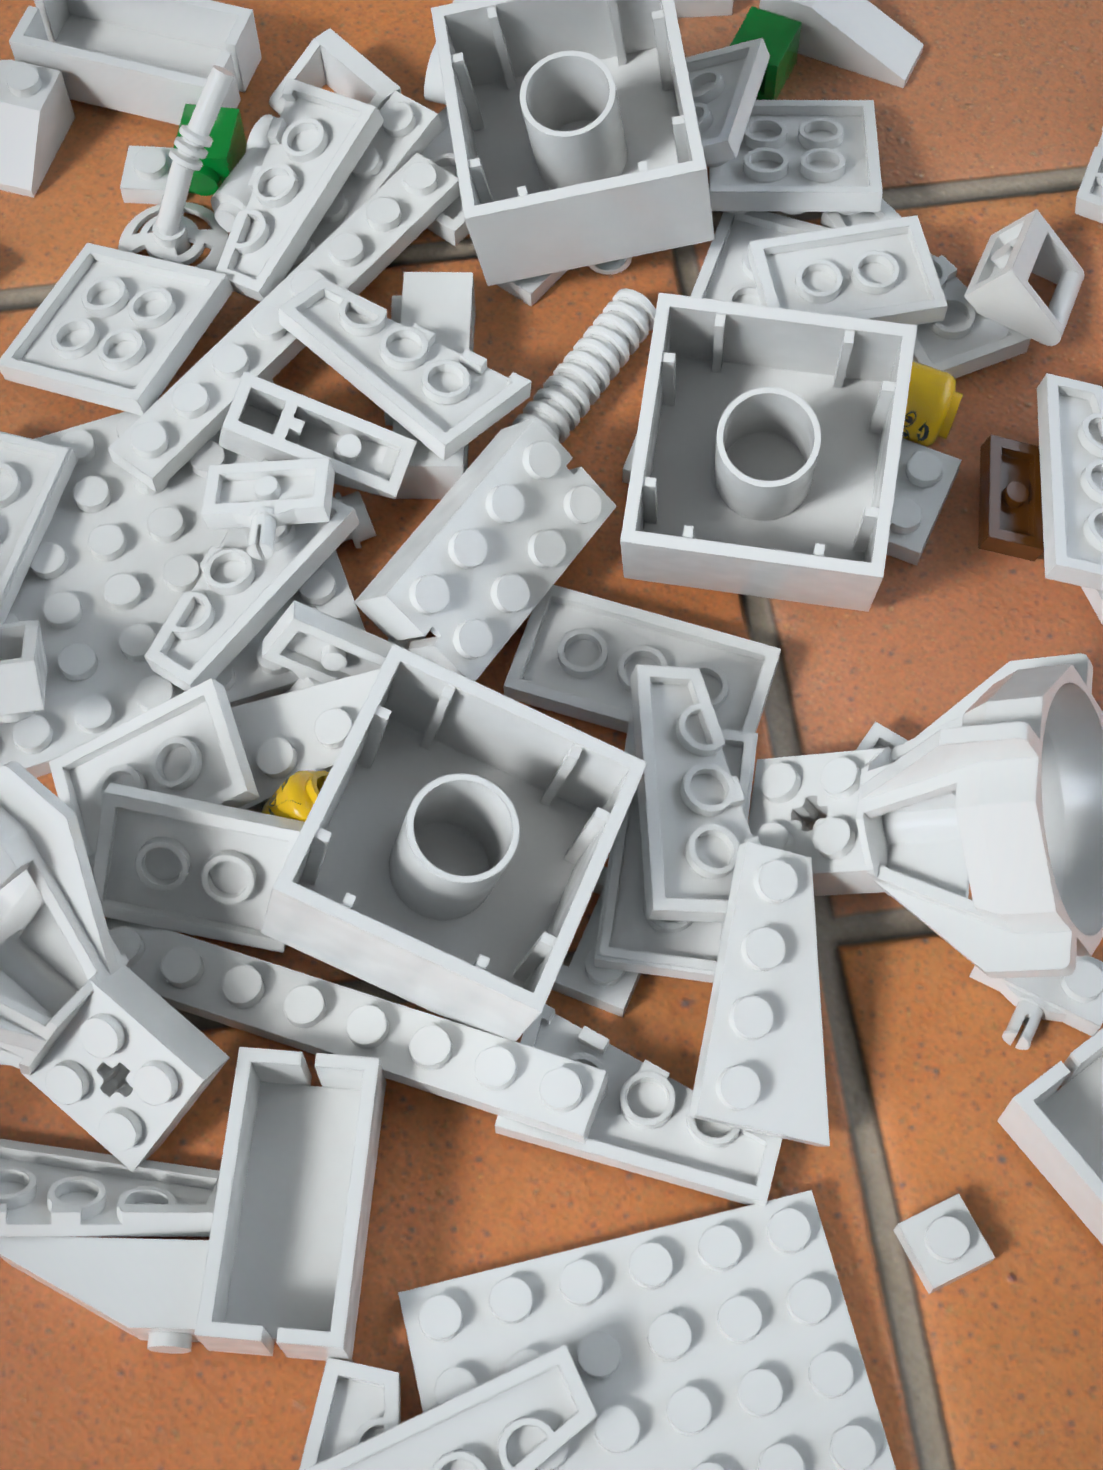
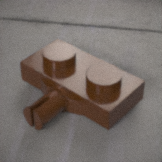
M990 435L980 447L979 549L1035 561L1044 552L1039 446Z

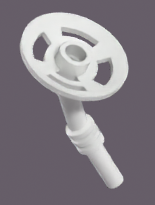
M213 65L188 125H181L179 133L183 137H176L174 145L177 148H172L169 153L173 161L162 203L144 210L128 223L120 237L118 250L136 254L146 249L153 258L189 265L201 256L206 247L211 249L209 255L195 267L216 272L229 237L228 232L218 224L213 211L204 206L186 202L194 170L200 171L203 165L199 159H205L208 154L204 147H211L213 139L209 134L235 77L227 69ZM184 213H190L202 218L209 224L211 229L199 230L192 220L183 216ZM145 222H147V223L143 226V228L141 229L140 233H137V231L139 230V228H140Z

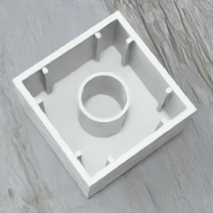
M465 0L431 8L464 219L488 286L715 240L707 167L674 0Z
M659 293L620 540L624 578L869 612L884 576L917 325Z
M393 644L272 888L261 933L453 1022L516 1042L542 1013L648 762Z

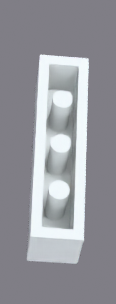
M404 272L402 295L392 296L391 320L403 326L412 327L414 323L435 333V342L460 354L465 349L473 352L476 311L473 272ZM384 411L386 426H393V432L417 441L395 499H442L468 469L469 443L444 461Z

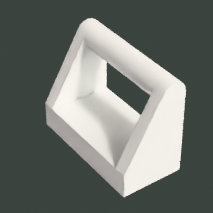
M329 28L312 40L271 95L269 105L281 116L286 102L282 91L288 77L319 88L327 84L337 94L376 106L378 111L395 90L401 93V87Z
M1038 209L990 236L964 297L978 314L1046 346H1054L1062 338L1085 277V272ZM1031 272L1057 284L1049 307H1047L1029 284L1028 279Z

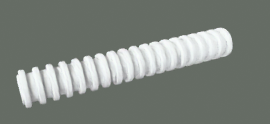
M624 288L618 290L612 301L603 309V313L599 314L594 320L593 326L586 330L583 338L578 340L573 350L563 359V363H560L554 370L553 376H549L543 384V388L539 389L533 396V401H530L525 406L523 414H519L513 421V425L537 417L560 443H563L570 435V430L575 429L580 422V418L584 417L590 410V405H593L598 400L600 393L609 386L610 380H613L619 373L620 368L627 363L629 355H633L638 349L639 343H642L648 336L649 331L653 329L656 308L650 300L632 289Z

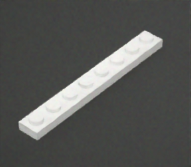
M416 153L108 447L112 461L157 492L222 429L243 372L270 382L306 346L279 324L278 307L321 278H325L359 295L460 196L458 177L421 154Z
M106 918L109 934L121 955L123 953L126 954L129 961V969L173 1008L315 1055L316 1053L380 1058L384 1076L387 1079L583 1144L586 1143L608 1083V1075L605 1070L171 930Z

